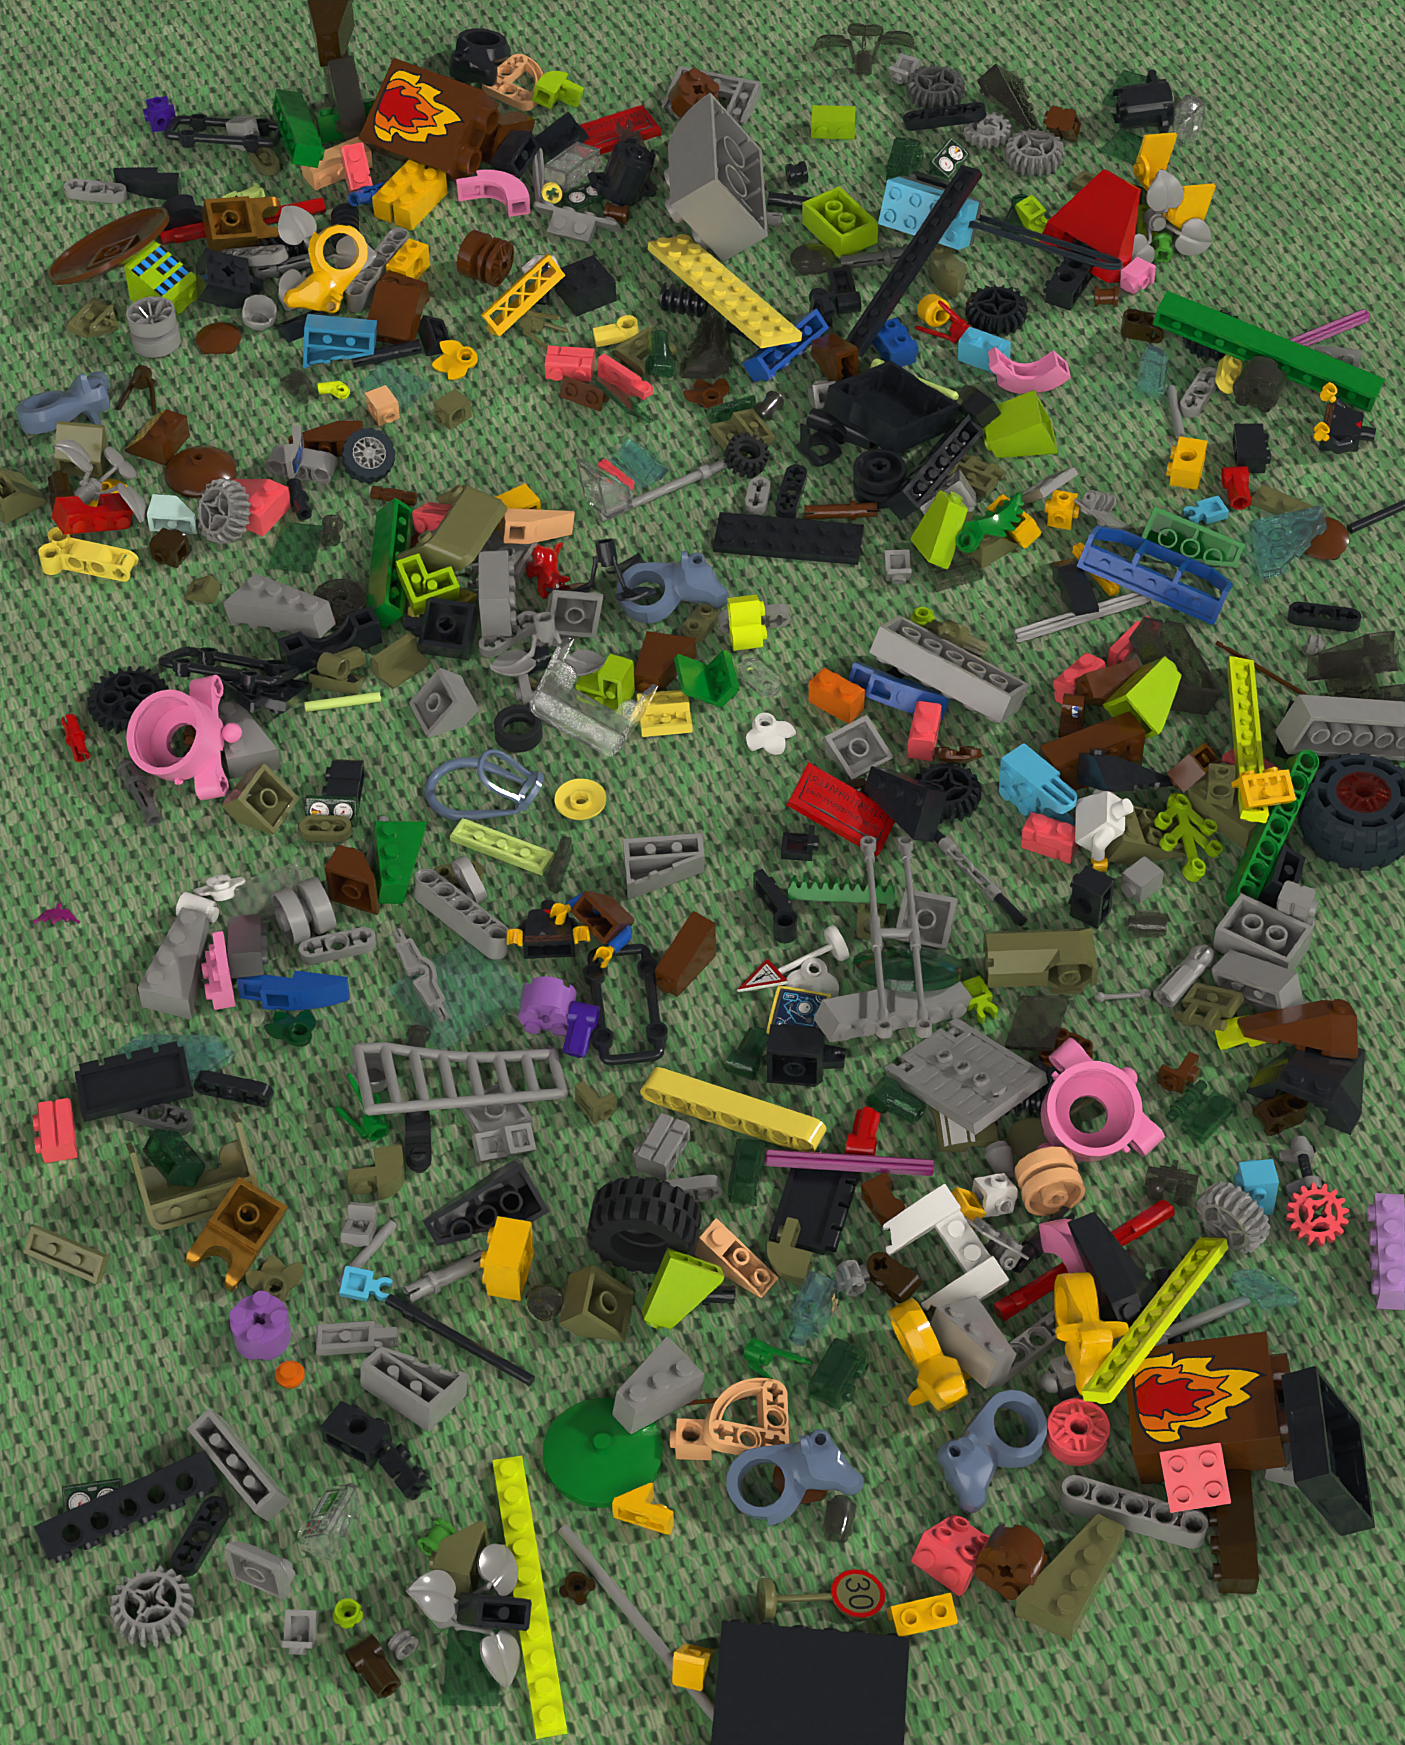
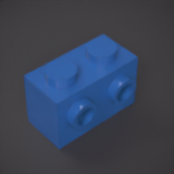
M897 317L887 320L872 342L885 362L891 360L901 367L916 363V354L919 352L916 340H912L906 326H902Z

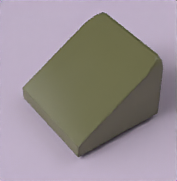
M212 575L193 580L187 592L186 600L215 603L221 586Z

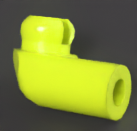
M341 381L318 383L319 395L331 393L339 399H346L350 394L348 386Z

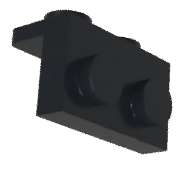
M566 112L535 137L540 148L554 164L563 160L566 155L581 146L589 138L570 112Z

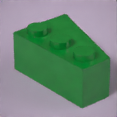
M375 821L371 842L379 904L404 903L423 843L427 822Z

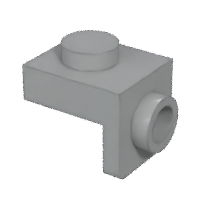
M900 53L894 67L889 66L888 68L892 81L897 84H907L910 74L915 73V69H919L921 65L920 59Z
M909 549L885 550L886 581H892L893 584L906 583V580L911 579L912 574Z
M528 674L519 675V685L514 686L516 701L521 700L522 705L532 707L538 712L548 710L547 691L532 692Z
M349 1203L348 1219L341 1231V1243H348L355 1247L370 1245L377 1229V1206L375 1204Z
M285 1609L284 1641H281V1647L289 1648L288 1654L307 1655L308 1648L316 1649L318 1611Z

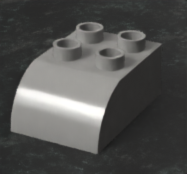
M709 93L686 112L671 135L668 144L669 168L664 170L665 180L670 187V197L665 200V205L674 221L680 223L685 220L689 224L697 244L701 245L706 251L711 248L722 261H726L768 236L762 150L718 100Z

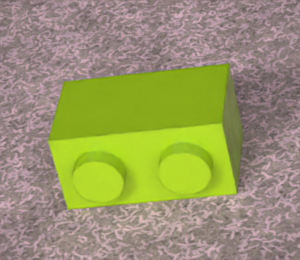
M812 105L811 138L855 139L856 106Z

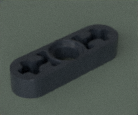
M793 464L787 467L775 503V514L777 517L794 518L797 515L807 482V469L804 466ZM798 475L796 481H793V477ZM788 490H794L797 493L794 495H788L785 492ZM786 503H790V507H788L787 510H784L786 507Z
M1294 602L1289 606L1288 620L1294 625L1346 632L1358 630L1362 618L1361 613L1353 608L1307 602ZM1321 614L1328 615L1330 619L1322 620L1318 616Z
M208 1070L200 1071L194 1082V1088L200 1094L263 1108L269 1106L274 1095V1090L266 1083Z
M211 1496L203 1501L173 1552L171 1562L177 1575H182L183 1577L193 1576L198 1572L229 1518L228 1505L222 1497ZM217 1507H220L221 1513H214L211 1518V1526L208 1523L211 1517L209 1510H215ZM198 1531L209 1533L208 1539L201 1543L193 1541L192 1537ZM190 1555L192 1563H186L184 1566H181L180 1560H186Z

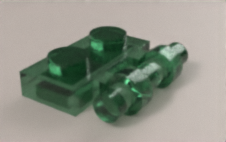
M1199 1080L1196 1084H1191L1185 1090V1095L1170 1105V1110L1165 1115L1166 1119L1172 1123L1178 1117L1184 1120L1180 1130L1201 1144H1204L1237 1109L1236 1103L1216 1090L1209 1096L1203 1094L1208 1087L1207 1083L1203 1080ZM1195 1102L1199 1106L1192 1112L1188 1107Z

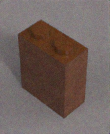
M392 280L377 282L367 320H377V342L395 345L415 340L426 301V296L419 286L414 284H408L407 286L399 285Z

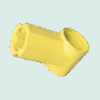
M631 315L620 317L617 323L592 329L596 347L617 343L622 344L639 333L637 319Z

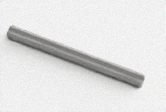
M1134 591L1099 602V612L1075 616L1070 611L1015 628L1013 630V637L1017 643L1148 603L1150 598Z

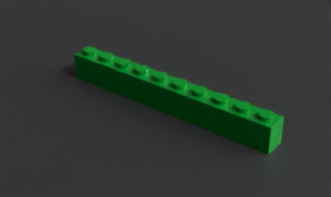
M1167 291L1153 321L1155 326L1317 392H1322L1323 387L1327 383H1333L1337 388L1335 397L1338 396L1344 403L1364 411L1371 412L1385 381V378L1170 291Z

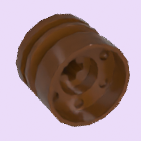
M472 230L467 234L460 246L457 256V270L462 276L474 280L479 279L482 283L499 287L511 271L514 260V246L510 241L502 240L498 237L492 238L490 234Z

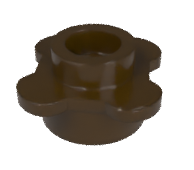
M570 1572L565 1579V1585L559 1588V1594L563 1598L568 1597L574 1600L576 1605H583L587 1602L589 1592L595 1589V1581L588 1579L581 1572ZM576 1586L580 1587L579 1590H575L574 1588Z

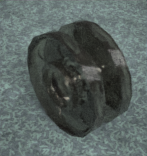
M348 579L326 581L318 586L313 594L316 597L329 601L336 623L330 630H338L344 623L347 614L366 608L365 593L362 587Z

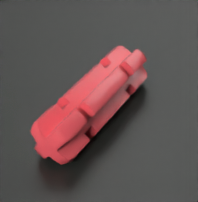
M607 459L598 462V471L603 468V472H609L608 474L613 475L623 484L609 479L618 487L621 486L620 488L624 492L629 493L631 490H634L635 482L620 469L612 465Z

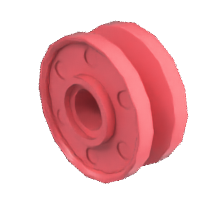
M1079 1398L1064 1400L1056 1405L1048 1416L1047 1436L1045 1438L1047 1447L1057 1460L1067 1465L1084 1466L1092 1464L1102 1457L1107 1448L1110 1422L1107 1414L1099 1405L1093 1402L1084 1401ZM1072 1431H1081L1083 1434H1075Z

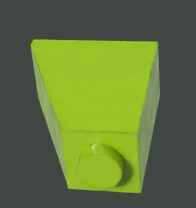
M940 490L910 540L928 562L948 570L957 545L956 537L962 530L968 508L962 502L963 498L957 493L950 491L948 494Z
M667 1248L641 1309L643 1319L653 1328L662 1329V1327L671 1330L723 1282L725 1276L722 1267Z

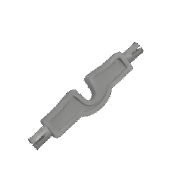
M398 928L397 931L395 929L392 932V936L396 941L395 949L406 975L424 974L413 981L415 992L422 999L427 1010L436 1013L439 1022H444V1019L447 1021L450 1016L445 1009V997L437 984V973L433 963L420 954L412 938L406 939L401 928Z

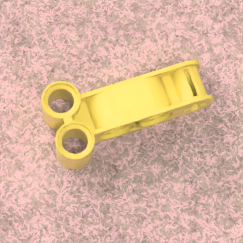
M54 527L49 531V543L42 545L38 551L42 571L47 575L58 574L64 569L126 582L130 579L132 568L139 562L138 556L130 550L71 538L70 534L63 535L58 527Z

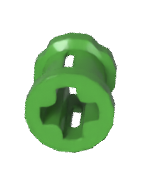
M1167 233L1156 234L1152 239V245L1155 248L1154 261L1169 262L1173 256V251L1170 248L1172 237Z
M437 1517L433 1521V1527L425 1537H420L417 1540V1545L425 1554L431 1557L432 1552L438 1550L441 1540L456 1533V1530L449 1522Z

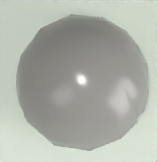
M265 295L250 296L245 299L241 319L248 328L265 331L275 322L277 306L271 298Z
M366 1054L364 1057L372 1094L381 1092L387 1087L381 1055ZM353 1063L350 1073L358 1084L355 1064Z

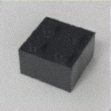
M594 255L560 268L565 276L554 285L555 292L576 317L617 301L616 281Z

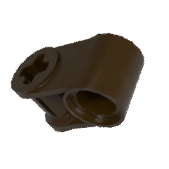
M1127 309L1124 311L1120 330L1123 337L1156 344L1160 343L1164 338L1163 329L1153 325L1156 313L1140 311L1138 309Z
M1284 1093L1259 1102L1253 1108L1252 1114L1263 1124L1264 1133L1267 1136H1273L1281 1133L1283 1130L1303 1123L1307 1116L1308 1101L1289 1093Z
M885 1252L873 1253L867 1260L870 1281L899 1304L909 1300L923 1283L914 1271L903 1266Z

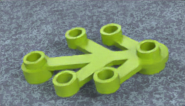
M1172 793L1167 799V810L1160 812L1156 816L1154 824L1157 828L1166 830L1174 817L1178 819L1179 824L1171 833H1166L1160 839L1159 845L1165 851H1172L1177 845L1178 840L1182 837L1188 860L1182 868V874L1187 880L1198 882L1206 872V865L1198 858L1194 841L1205 850L1208 856L1212 858L1218 857L1223 851L1222 844L1217 840L1209 841L1205 837L1212 836L1218 829V825L1214 820L1209 818L1204 820L1192 809V804L1187 796L1181 793ZM1189 820L1200 828L1201 833L1190 824Z

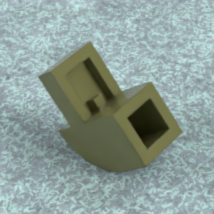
M402 1145L374 1148L375 1167L347 1170L350 1194L367 1195L378 1191L379 1200L395 1195L402 1188L405 1181Z
M787 1217L785 1226L780 1225L776 1241L779 1243L767 1242V1255L774 1273L779 1278L805 1287L804 1282L809 1271L811 1275L815 1260L812 1252L795 1248L801 1227L798 1219Z

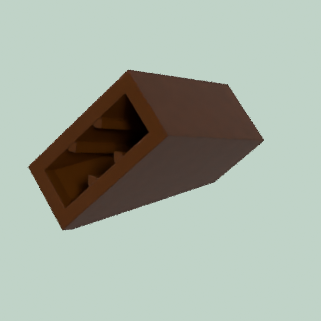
M521 111L499 114V122L493 133L485 135L479 149L482 154L481 160L491 165V159L510 130L533 132L536 119Z
M833 333L812 340V358L829 381L838 382L858 375V348Z
M647 631L634 671L635 691L642 693L663 691L678 676L674 657L677 654H681L695 659L696 638Z
M1137 658L1091 671L1076 678L1074 681L1077 694L1085 696V704L1104 707L1103 704L1140 668Z
M695 911L690 914L655 968L656 985L661 991L678 997L716 957L715 922Z

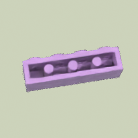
M1375 1193L1373 1204H1368L1367 1221L1371 1222L1372 1228H1369L1368 1244L1373 1246V1252L1370 1253V1270H1374V1277L1371 1280V1294L1376 1295V1309L1405 1310L1404 1195Z

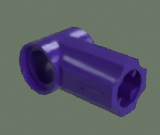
M577 1001L571 1002L567 1018L569 1026L562 1050L564 1054L586 1058L592 1030H595L597 1026L600 1006Z

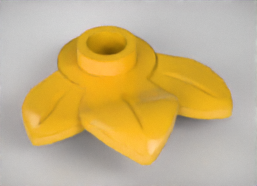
M441 341L440 348L443 355L432 363V367L439 372L447 373L449 380H458L465 376L468 369L473 368L477 364V353L470 347H463L458 341Z

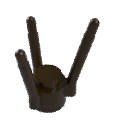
M144 365L136 366L132 379H130L129 385L117 407L118 410L122 409L133 387L140 390L149 387L152 414H157L154 388L156 381L151 378L152 371L149 367Z

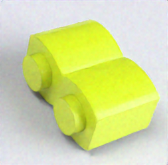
M757 594L727 598L730 641L733 651L763 647V640L767 639L765 624L761 625V616H765L764 602L759 601Z

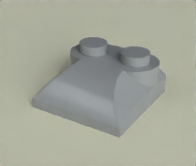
M867 715L832 732L822 740L825 744L826 755L836 761L849 780L856 779L869 772L871 766L879 767L894 758Z
M906 888L896 928H908L907 918L909 911ZM913 890L921 946L947 950L953 922L956 918L958 899ZM894 939L895 941L910 943L909 939Z
M230 1542L226 1544L225 1552L231 1577L283 1600L287 1598L291 1591L290 1584L296 1575L290 1561L246 1542Z

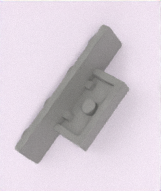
M547 201L542 203L535 202L534 208L538 213L552 216L547 229V233L550 235L590 244L596 227L621 233L622 230L617 220L612 217L605 216L604 218H599L588 211L579 213L571 207L563 206V208H559Z

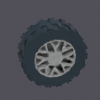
M361 428L359 431H354L346 439L341 453L342 466L345 467L346 473L352 479H356L360 483L378 482L385 478L392 469L396 454L393 448L394 444L380 430Z

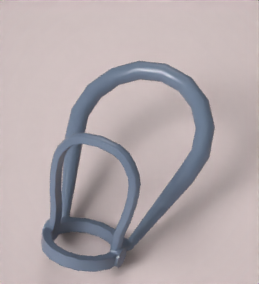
M490 749L483 752L480 758L460 757L447 761L437 767L426 781L424 795L432 810L438 815L454 821H460L462 818L472 821L518 814L521 810H528L529 805L541 788L544 775L539 771L529 772L504 752ZM490 755L498 756L527 777V779L525 780L486 761V757ZM474 767L477 768V774L483 785L496 794L515 801V809L456 811L445 807L437 800L435 785L449 771L458 768ZM483 770L523 785L518 794L515 795L492 784L486 778ZM535 782L534 785H533V787H532V789H531V791L529 792V794L527 795V797L524 799L525 794L527 793L528 789L530 788V786L532 785V783Z

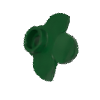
M276 1009L273 1023L264 1025V1029L273 1038L286 1040L290 1045L296 1047H303L312 1040L311 1031L316 1027V1020L308 1009L301 1011L296 1018L280 1009Z

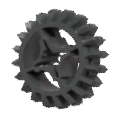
M931 64L930 67L922 66L921 69H915V73L910 74L907 82L908 99H910L911 104L916 105V108L922 107L923 109L960 104L965 94L964 78L961 77V73L956 72L955 69H949L948 66L941 67L940 64L938 66Z

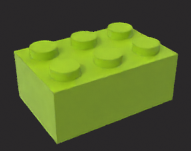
M840 186L802 202V224L839 259L840 255L855 254L878 243V221Z

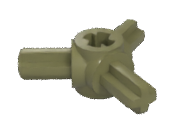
M933 619L931 623L927 622L926 624L928 631L960 648H964L979 656H983L987 651L988 643L970 635L968 628L949 619L944 622Z

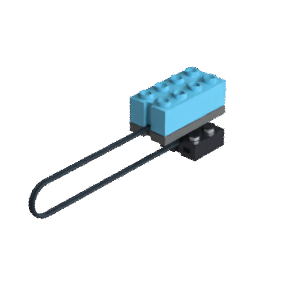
M919 171L910 173V177L899 176L888 179L878 224L915 235L950 181ZM970 196L938 242L939 244L959 250L974 244L976 231L979 229L1095 267L1120 270L1123 265L1120 259L1111 255L981 215L983 201ZM975 220H979V221H982V222H985V223H988V224H991V225H994V226H997V227H1001V228H1004V229H1007V230H1010V231H1013V232H1016V233H1020V234H1023V235H1026V236H1029V237H1032V238H1035V239H1038V240H1042V241H1045V242H1048V243H1051V244H1054V245H1057V246H1060V247H1064V248H1067V249H1070V250H1073V251H1076V252H1079V253H1082V254H1086V255H1089V256H1092V257H1095V258H1098V259H1101V260H1104V261H1108V262H1111V263L1098 261V260H1095V259H1092V258H1089V257H1086V256H1083V255H1080V254H1076V253H1073V252H1070V251H1067V250H1064V249H1061V248H1058V247H1054V246H1051V245H1048V244H1045V243H1042V242H1039V241H1036V240H1032V239H1029V238H1026V237H1023V236H1020V235H1017V234H1014V233H1010V232H1007V231H1004V230H1001V229H998V228H995V227H992V226H988V225H985V224L976 222Z

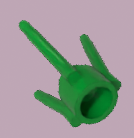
M348 1073L347 1077L363 1107L360 1088L353 1075ZM377 1093L374 1094L375 1104L381 1103L379 1095ZM339 1106L335 1107V1111L358 1131L363 1140L368 1138L370 1141H376L386 1136L389 1131L390 1124L385 1114L371 1116L365 1114L361 1119L362 1125L360 1126Z
M752 1338L744 1351V1359L750 1361L748 1368L757 1372L762 1378L773 1379L761 1366H768L774 1354L811 1366L813 1364V1361L772 1347L757 1338Z

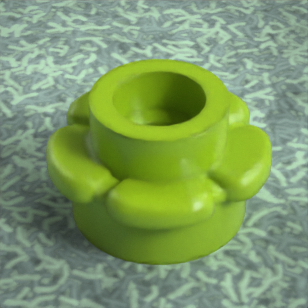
M926 607L916 608L910 615L911 621L923 628H928L926 627L927 622L931 623L933 619L935 620V617L933 616L934 612Z
M351 1598L340 1600L335 1606V1612L332 1614L333 1621L336 1624H340L342 1628H353L354 1624L360 1623L363 1619V1612L360 1610L361 1605ZM346 1613H351L350 1616H345Z

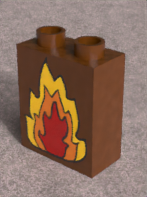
M393 57L358 139L379 154L406 163L408 159L425 165L426 169L430 167L446 173V179L456 182V179L467 178L468 174L473 175L478 170L482 159L479 149L485 135L493 133L499 122V111L497 109L499 104L479 88Z
M1266 1331L1153 1347L1126 1383L1132 1453L1141 1484L1165 1482L1159 1452L1218 1442L1221 1443L1225 1470L1257 1471L1287 1467L1284 1443H1289L1285 1406H1279L1277 1391L1283 1390L1281 1375L1291 1373L1287 1352L1271 1354Z

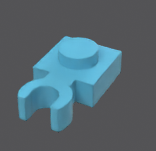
M1219 496L1197 501L1196 507H1185L1182 512L1183 518L1188 517L1189 521L1196 524L1201 520L1205 524H1210L1227 519L1229 515V510Z
M345 1266L339 1296L368 1302L369 1294H371L379 1301H386L390 1294L382 1293L380 1288L382 1286L392 1287L393 1280L388 1277L374 1280V1271Z

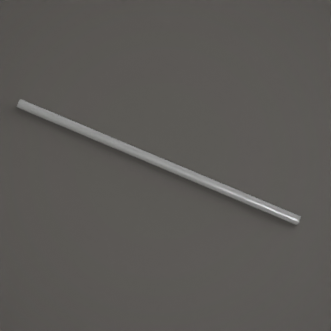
M568 1525L562 1526L558 1530L559 1535L671 1672H673L674 1654L570 1527ZM685 1688L713 1722L714 1703L703 1690L696 1691Z

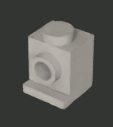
M819 380L813 382L814 385L807 386L810 406L816 409L823 408L828 387L836 383L835 381Z

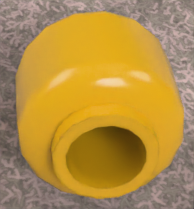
M928 294L919 301L917 306L918 317L931 327H941L949 320L950 315L938 304V301L941 300L949 308L950 305L939 295Z

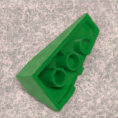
M1156 506L1153 507L1141 535L1142 538L1200 563L1214 566L1236 567L1246 545ZM1144 554V556H1147L1156 561H1162L1148 554Z

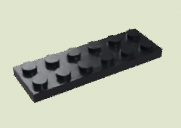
M719 512L713 552L858 565L864 525Z

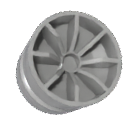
M146 297L135 301L128 307L126 317L129 330L131 331L133 349L137 354L150 358L162 357L172 353L179 347L181 337L174 304L170 300L163 297Z
M315 876L297 883L298 897L290 887L271 894L275 918L291 945H296L310 939V926L318 935L336 928V919L329 898L322 884Z

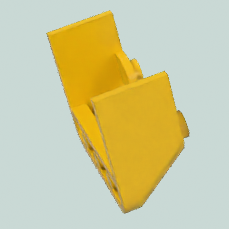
M1176 132L1144 135L1133 166V173L1146 191H1148L1159 169L1166 171L1177 138ZM1211 183L1182 186L1183 200L1181 204L1176 208H1168V212L1163 213V215L1179 231H1181L1183 223L1189 219L1198 218L1204 221L1216 185Z

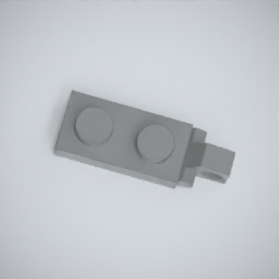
M375 1321L318 1324L316 1328L317 1356L374 1352L380 1346H398L397 1327L383 1328V1325L375 1324Z

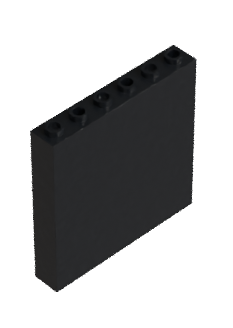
M739 1619L722 1621L711 1745H904L910 1637L898 1636L897 1633H888L886 1635L871 1634L864 1630L845 1632L839 1631L836 1628L811 1629L804 1625H794L792 1627L778 1626L772 1622L754 1624L746 1623Z

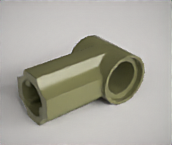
M355 646L335 654L324 652L318 660L317 670L320 674L344 680L350 672L359 669L360 666L365 664L366 656L362 653L361 648Z

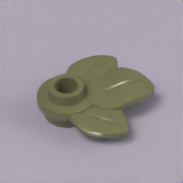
M270 1255L264 1262L261 1271H246V1282L251 1290L256 1292L267 1291L270 1295L277 1297L283 1302L288 1298L290 1289L300 1284L304 1274L303 1265L301 1262H296L286 1267L276 1256ZM275 1289L280 1290L276 1293H271Z

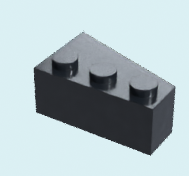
M871 766L864 792L913 840L933 842L948 792L895 770Z

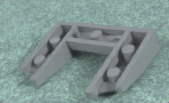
M684 66L678 67L677 72L673 78V81L663 100V109L668 108L672 111L671 101L668 99L669 92L675 85V83L678 81L680 76L683 73L690 71L692 68ZM700 70L718 83L719 97L731 99L726 111L738 124L744 125L753 113L762 95L761 82ZM673 112L674 117L677 118V119H680V118Z

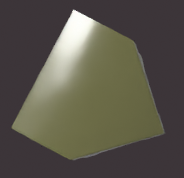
M94 297L67 323V331L84 338L104 335L119 329L114 313V304L108 306Z

